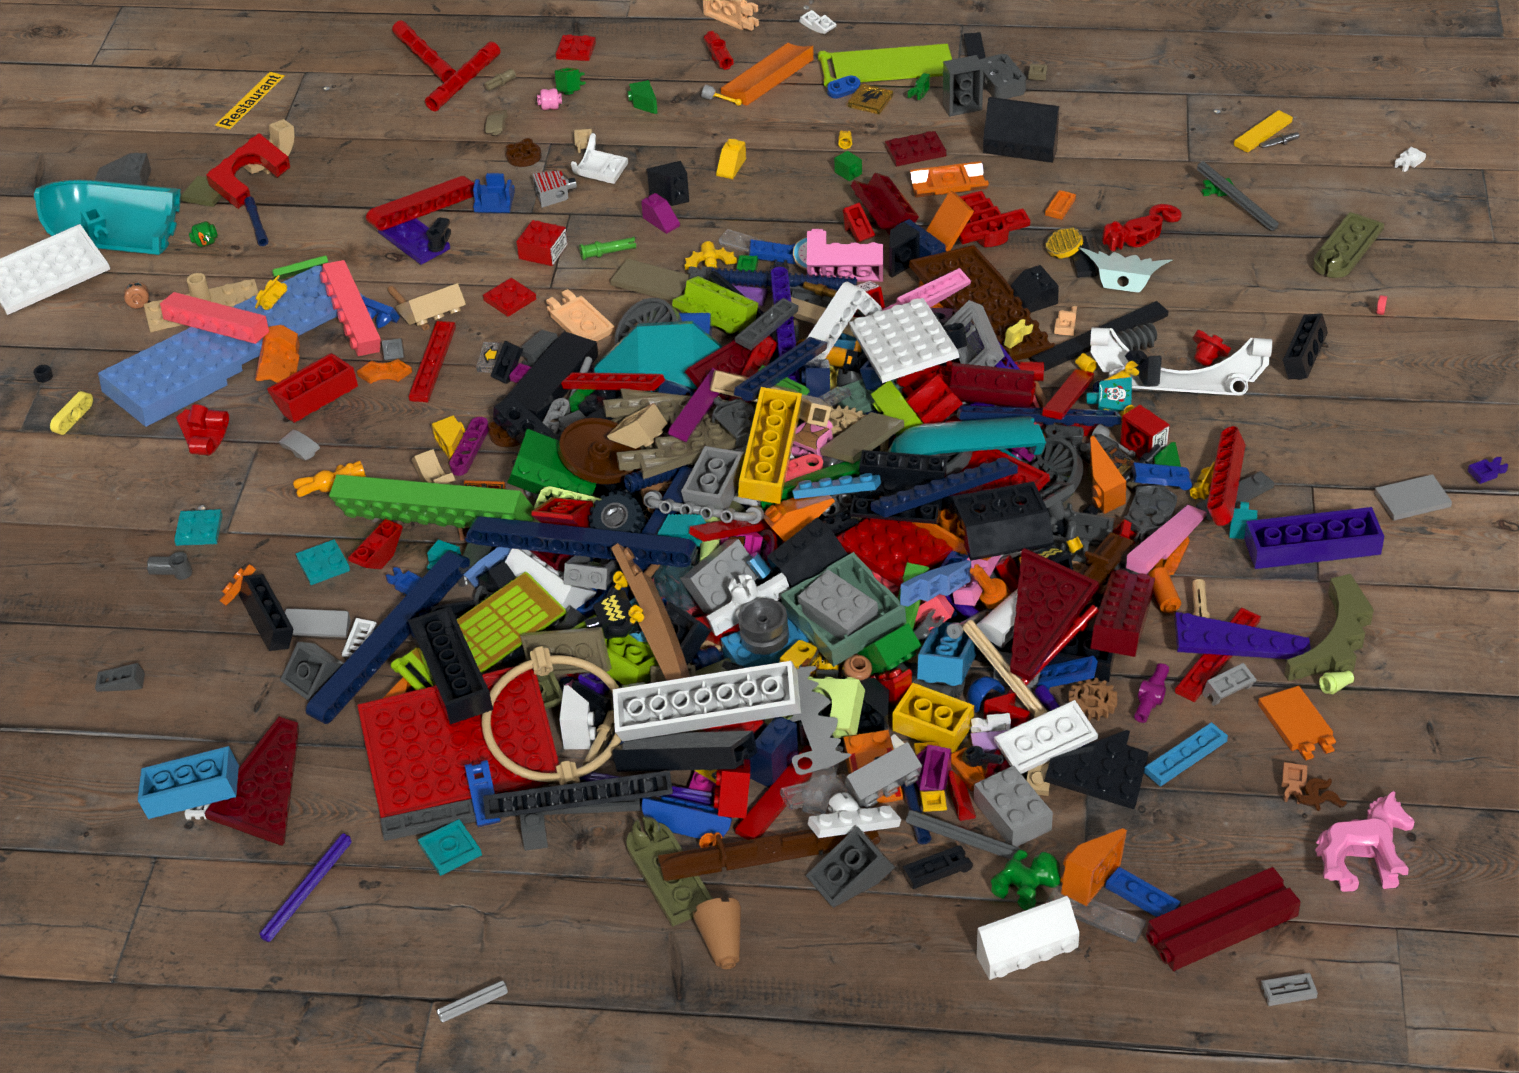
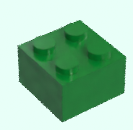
M907 623L856 654L869 659L872 664L871 675L876 672L879 675L917 655L915 650L922 647L910 624Z

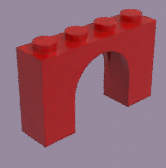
M260 133L250 138L247 143L237 148L232 155L225 158L218 166L212 168L206 174L209 186L237 209L244 205L246 197H251L249 188L235 177L236 172L241 167L248 164H259L277 178L290 168L289 157Z

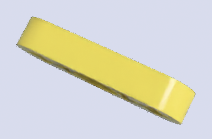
M83 391L78 392L53 417L50 423L51 431L64 435L90 409L93 403V396Z

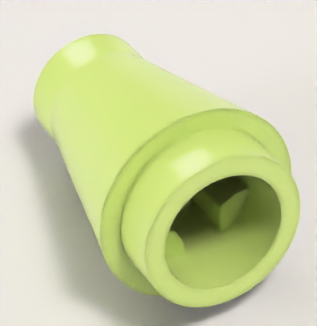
M1349 670L1324 673L1319 679L1320 688L1326 694H1335L1348 684L1354 682L1353 673Z

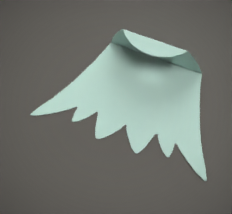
M1079 247L1098 266L1102 285L1104 288L1139 293L1145 287L1154 271L1172 261H1152L1151 258L1140 260L1137 255L1125 258L1116 252L1108 256L1100 251L1097 254ZM1126 276L1129 279L1128 285L1120 286L1117 282L1118 278Z

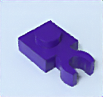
M1501 457L1494 458L1493 462L1484 459L1469 465L1468 472L1481 484L1497 478L1498 473L1507 472L1508 464L1500 465Z

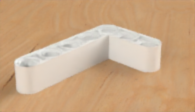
M849 282L843 283L807 337L827 342V349L812 360L825 359L855 312L866 317L877 311H882L881 306L863 289Z

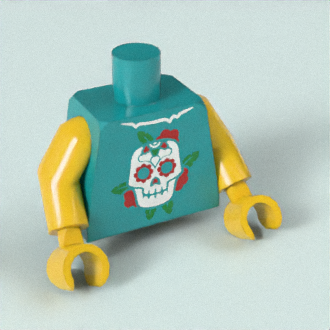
M1129 361L1125 369L1099 382V392H1087V404H1098L1099 410H1117L1121 415L1122 422V416L1135 408L1131 405L1132 377H1130V374L1133 376L1139 374V370L1135 368L1138 364L1134 361Z

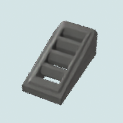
M138 663L98 672L95 690L103 692L142 689L145 672Z

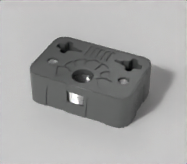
M1007 54L980 59L983 65V86L992 97L1009 99L1024 95L1026 91V76Z

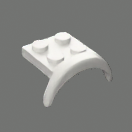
M592 133L580 164L577 166L576 162H571L572 171L579 176L615 184L627 166L628 158L595 150L596 135Z

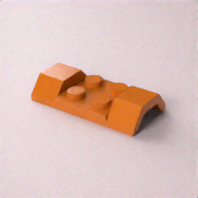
M981 161L910 170L915 198L932 196L934 194L943 195L949 193V191L964 192L987 189L989 185L988 180L985 181Z
M283 325L269 326V333L263 337L255 376L256 381L270 379L278 383L297 372L300 356L298 355L300 347L298 334Z

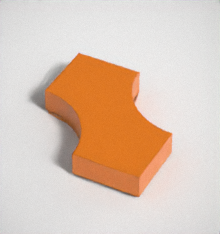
M399 359L388 363L370 361L357 370L358 377L370 384L384 379L399 382L412 373V368Z

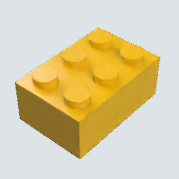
M912 683L893 711V731L924 743L937 742L939 747L950 748L951 753H954L972 727L971 719L974 718V705Z

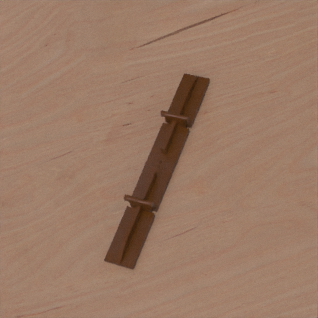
M1110 532L1094 553L1085 552V557H1088V560L1078 573L1098 581L1100 587L1107 578V574L1109 575L1131 549L1134 541Z
M812 829L727 844H723L721 835L717 834V849L716 846L658 855V861L664 880L671 881L722 872L723 867H726L728 871L819 855L820 850H822L823 854L830 853L848 834L818 838ZM877 830L864 832L875 844L880 843Z

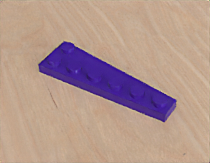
M1176 612L1174 616L1177 652L1290 659L1311 650L1308 637L1195 616L1190 613Z

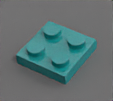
M221 509L180 511L174 539L176 546L217 544L223 516Z
M335 539L295 553L296 559L310 585L350 571L349 564Z
M460 819L418 839L420 848L440 876L482 856L480 847Z

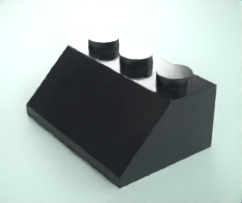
M817 517L771 552L767 559L772 572L775 575L783 573L791 589L801 582L819 575L827 567L846 557L848 553L831 529Z

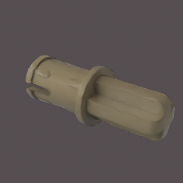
M510 68L501 74H496L494 78L485 82L484 86L487 91L500 85L504 86L506 82L515 79L516 74Z

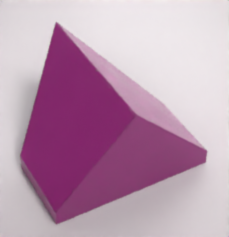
M928 745L916 755L922 765L916 783L920 791H945L948 773L951 771V749Z

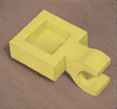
M1022 319L1014 326H1010L1005 332L1004 345L1012 348L1022 342L1023 336L1032 332L1033 324L1025 326V320Z

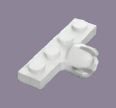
M780 573L760 586H756L755 581L747 574L738 575L740 582L738 584L735 578H732L729 583L732 601L706 616L712 632L717 636L738 624L740 609L754 599L771 598L777 601L781 599V594L790 590L784 574Z
M846 792L842 794L836 793L830 798V806L827 808L830 814L809 816L808 826L818 838L850 834L857 826L863 832L899 827L901 818L891 806L862 809L855 799Z

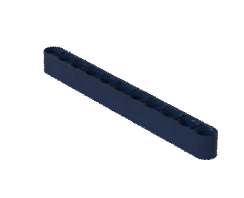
M483 516L476 517L467 532L468 540L477 545L617 560L611 547L618 543L632 551L635 557L633 559L634 562L674 567L689 566L697 548L692 540L685 538Z
M451 550L447 551L309 701L306 707V714L324 724H329L411 634L408 620L430 613L432 611L431 606H436L462 578L464 573L461 574L462 571L459 570V567L463 569L469 567V558Z

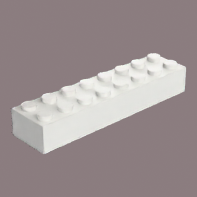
M792 661L613 689L615 733L622 742L801 714L798 674Z

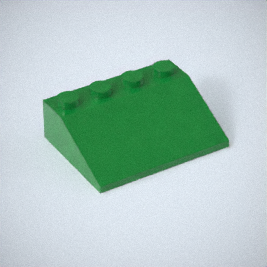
M530 429L526 430L507 482L537 495L540 494L543 488L550 486L592 496L597 484L579 478L565 467L559 456L558 440ZM550 493L549 496L545 497L549 499L550 497H553V494Z

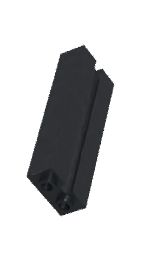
M563 331L504 399L513 395L543 422L552 402L558 398H563L570 390L563 389L561 382L572 372H580L585 357L592 358L591 365L599 357L597 341Z
M753 731L674 733L625 741L612 750L617 772L736 769L744 763V759H750L758 753Z

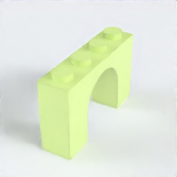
M808 677L809 680L819 683L812 690L813 692L823 694L832 700L830 717L838 719L836 730L832 734L833 737L843 738L857 735L865 689L859 679L852 677L846 679H835L833 677L815 679ZM793 715L782 716V717H783V718H786V719H790V718H792ZM774 718L765 719V723L769 725Z

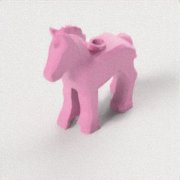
M1394 791L1388 796L1380 797L1377 801L1370 803V809L1367 810V820L1354 819L1337 822L1330 826L1328 830L1323 831L1316 841L1319 845L1315 851L1318 857L1322 856L1324 862V878L1330 881L1338 880L1342 892L1355 891L1359 885L1357 876L1350 873L1344 863L1346 856L1375 858L1383 889L1396 888L1399 885L1398 873L1408 875L1409 868L1397 856L1395 845L1392 842L1393 827L1409 831L1414 827V820L1403 810L1401 803L1396 802Z

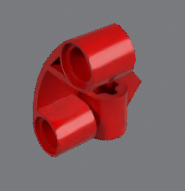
M198 404L192 405L190 410L185 409L176 417L186 439L190 454L210 456L221 444L229 424V414L227 411L209 410L207 407Z

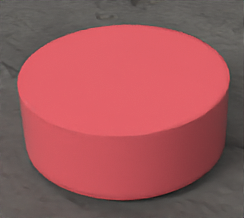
M1379 296L1376 311L1379 315H1384L1387 296Z

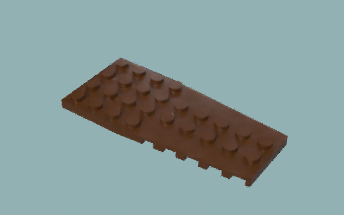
M974 245L910 260L909 267L924 284L960 268L971 280V283L940 302L946 308H953V314L969 300L982 305L997 340L1013 361L1029 358L1055 346V343L1048 341V334L1045 331L1041 332L1038 321L1031 319V312L1028 308L1024 309L1021 306V299L1014 297V290L1004 277ZM1022 319L1025 320V326L1033 324L1032 332L1023 336L1022 342L1012 348L1004 345L1005 332L1010 326H1014Z

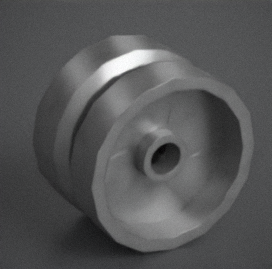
M759 598L746 603L740 609L738 621L741 641L748 651L754 654L767 655L781 650L788 643L790 635L787 612L781 602L771 598Z

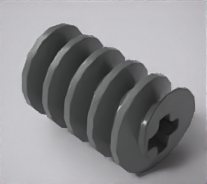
M1152 323L1116 333L1121 342L1130 351H1133V349L1135 351L1140 350V347L1145 350L1147 345L1152 348L1154 347V341L1157 340V331Z

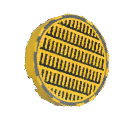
M1063 228L1054 232L1048 238L1046 249L1052 257H1070L1079 250L1080 245L1082 246L1083 237L1079 230L1075 228Z

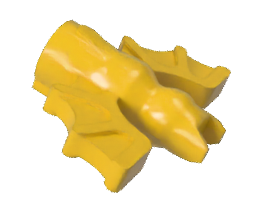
M706 241L701 245V252L693 251L691 257L685 258V270H689L690 266L697 267L701 261L705 262L706 267L717 268L716 259H721L726 265L736 264L737 258L734 257V252H727L724 247L720 250H715L714 243Z

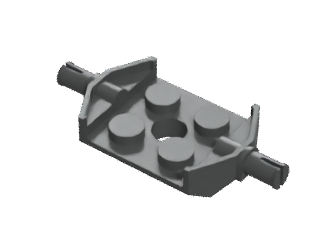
M716 397L713 401L717 406L712 413V423H715V420L719 421L736 438V446H747L755 409L741 399L724 402L721 397Z
M1163 485L1136 487V495L1127 516H1124V519L1132 523L1130 530L1136 533L1134 538L1136 544L1138 541L1141 544L1144 537L1152 535L1172 517L1178 496ZM1147 514H1152V515H1154V516H1153V517H1149V516H1146V515H1147Z

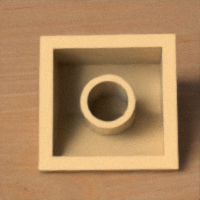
M655 403L625 417L607 437L612 441L635 449L642 445L647 447L655 441L654 438L663 433L662 429L667 422Z

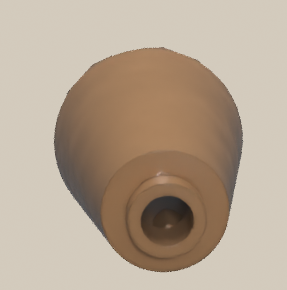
M721 898L707 900L696 907L697 911H693V918L715 965L722 969H731L740 960L741 905L734 898H729V902H722Z

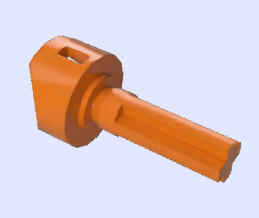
M975 564L974 568L970 569L971 575L983 589L979 598L988 609H995L1012 594L1003 580L999 578L991 579L979 564Z

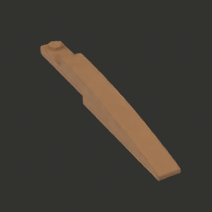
M617 543L611 549L640 608L643 609L644 620L638 623L666 680L690 677L675 630L653 580L644 574L640 567L634 563L633 559L635 557L628 547L624 548ZM699 729V730H695V731H697V732H703L704 730H703V729Z

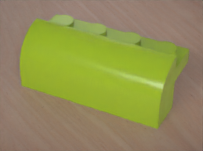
M697 276L687 280L685 294L673 299L672 306L683 313H710L711 326L722 328L725 332L733 334L735 332L741 333L755 321L758 302Z

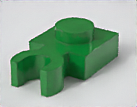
M739 255L737 269L739 271H742V269H745V271L751 270V272L757 271L758 256Z

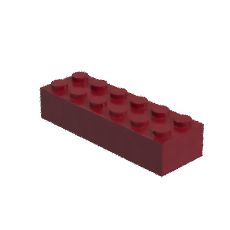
M1112 570L1094 624L1090 649L1136 657L1152 600L1155 578L1147 574L1137 575L1128 573L1125 570Z

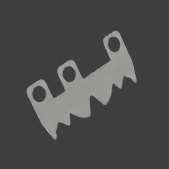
M816 666L796 668L801 714H794L792 718L788 719L792 722L801 720L812 751L795 755L792 758L795 771L799 775L834 766L852 755L836 751L835 749L841 742V739L830 738L836 730L838 719L818 715L831 701L823 694L812 691L819 683L809 680L808 677L810 672L817 668ZM808 757L812 760V766L806 770L800 769L797 765L798 760Z

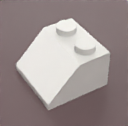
M564 685L560 712V726L564 749L590 750L592 740L596 738V727H592L594 725V712H590L588 701L569 685Z

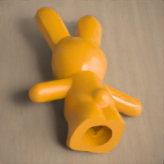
M357 461L353 464L347 463L345 467L338 465L335 472L322 470L314 477L298 478L294 480L293 486L297 489L298 497H302L316 490L326 493L331 492L336 474L366 477L361 461Z

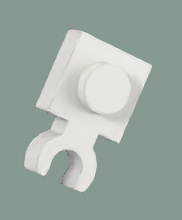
M1410 147L1400 154V158L1396 159L1395 168L1403 166V172L1407 171L1409 166L1415 168L1425 160L1426 154Z
M1010 713L987 715L986 720L981 718L971 719V733L1010 730Z

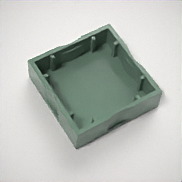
M854 552L830 565L819 575L807 579L781 594L782 605L786 608L787 616L811 643L818 648L820 653L833 667L906 624L905 606L900 605L897 597L874 577L872 571ZM826 570H830L875 600L878 604L879 618L850 636L845 634L843 640H839L803 614L802 606L798 602V595Z

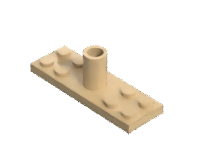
M194 273L187 278L190 294L185 295L233 307L250 299L252 296H256L258 289L255 279L208 289L205 275ZM163 300L144 304L150 332L183 325L163 319L160 306Z

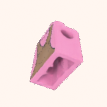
M828 420L827 427L806 422L802 423L796 429L792 455L799 458L808 454H816L822 458L823 455H821L820 448L833 440L832 423Z

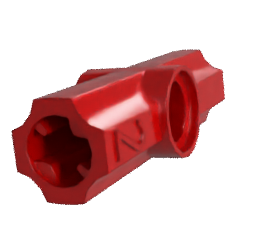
M708 31L704 36V42L711 52L712 60L716 61L720 68L724 70L730 69L734 64V60L726 48V42L714 31Z

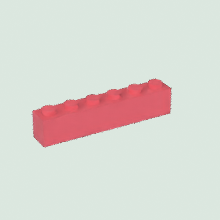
M345 260L323 264L320 279L326 285L327 295L332 298L333 309H337L338 319L344 325L345 335L350 338L351 349H355L357 356L380 352L381 338Z
M173 292L160 303L164 320L254 344L269 333L266 316L176 292Z

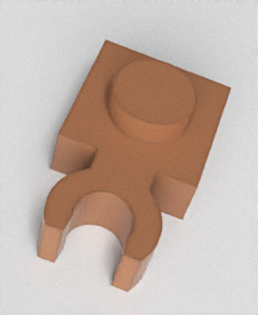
M1284 762L1281 787L1287 788L1283 796L1284 802L1288 801L1289 795L1297 796L1300 793L1303 796L1301 790H1304L1307 781V765Z

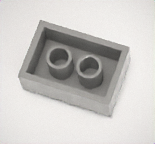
M705 446L681 491L684 503L692 502L696 506L702 507L713 505L716 509L722 510L729 508L739 488V478L745 457L744 452Z
M728 539L681 577L680 580L703 613L711 614L732 600L729 591V583L732 578H735L738 584L740 583L738 579L739 574L750 575L754 581L758 577L746 562L751 556L740 540Z
M826 570L798 595V602L802 606L803 614L839 640H843L845 634L850 636L879 618L878 604L875 600L830 570Z
M907 742L847 775L845 786L859 807L868 809L878 803V798L884 795L887 798L898 792L897 788L903 784L907 787L915 783L920 775L922 765Z
M1015 766L974 784V803L1008 844L1018 847L1052 830L1053 812Z

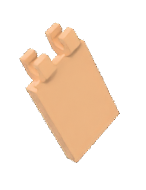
M703 0V10L706 16L740 30L748 29L752 31L754 26H759L758 19L748 17L753 15V11L758 12V5L752 2L747 3L746 0Z
M569 289L562 292V295L565 297L562 299L564 303L562 306L553 297L546 300V303L549 304L547 310L550 312L551 318L568 333L599 341L615 332V326L584 297L579 296L576 298Z

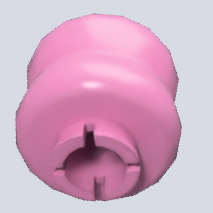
M555 88L540 90V95H537L538 106L541 105L542 110L558 109L559 104H562L561 93L558 94Z

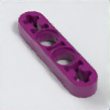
M475 417L468 425L449 462L453 475H464L471 467L489 432L488 420L485 417ZM470 438H478L475 441H469ZM464 451H470L469 454H461Z

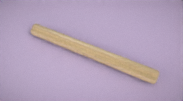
M973 620L966 622L962 627L963 630L1035 717V710L1047 711L1020 677L1010 672V665Z

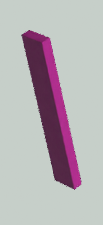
M711 369L668 431L669 435L684 442H687L714 404V399L718 398L721 394L710 390L713 373L716 369Z

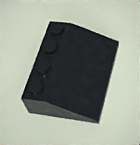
M989 97L983 137V153L1053 163L1058 144L1059 106Z

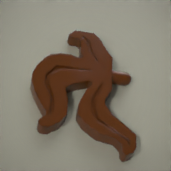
M1319 778L1310 779L1304 787L1307 795L1302 796L1298 793L1296 796L1300 804L1315 806L1317 811L1321 810L1319 804L1325 801L1332 802L1339 808L1347 804V801H1342L1335 792L1330 790L1325 791L1319 796V790L1329 788L1332 783L1331 778L1327 781Z

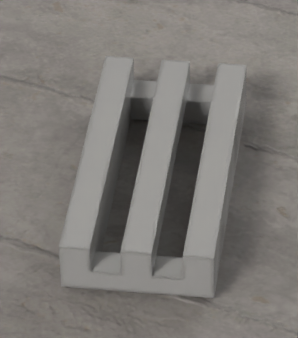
M1310 973L1261 981V988L1264 990L1268 1006L1315 999L1318 995ZM1306 982L1308 983V984L1297 985V986L1294 985V984H1300V983H1306ZM1285 986V988L1270 990V988Z

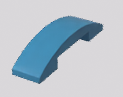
M758 552L750 554L751 558L746 561L759 579L765 578L771 569Z

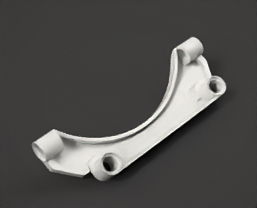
M1092 327L1091 354L1102 371L1109 372V377H1111L1114 373L1125 369L1128 363L1125 355L1130 350L1121 342L1113 329ZM1250 338L1237 352L1227 359L1202 369L1172 370L1161 367L1160 384L1158 386L1145 387L1138 376L1130 374V377H1132V388L1243 395L1248 390V382H1254L1269 365L1272 339ZM1240 380L1244 383V389L1236 392L1233 389V384Z

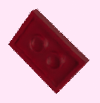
M928 131L922 134L885 141V148L896 167L946 157L947 153L936 131Z

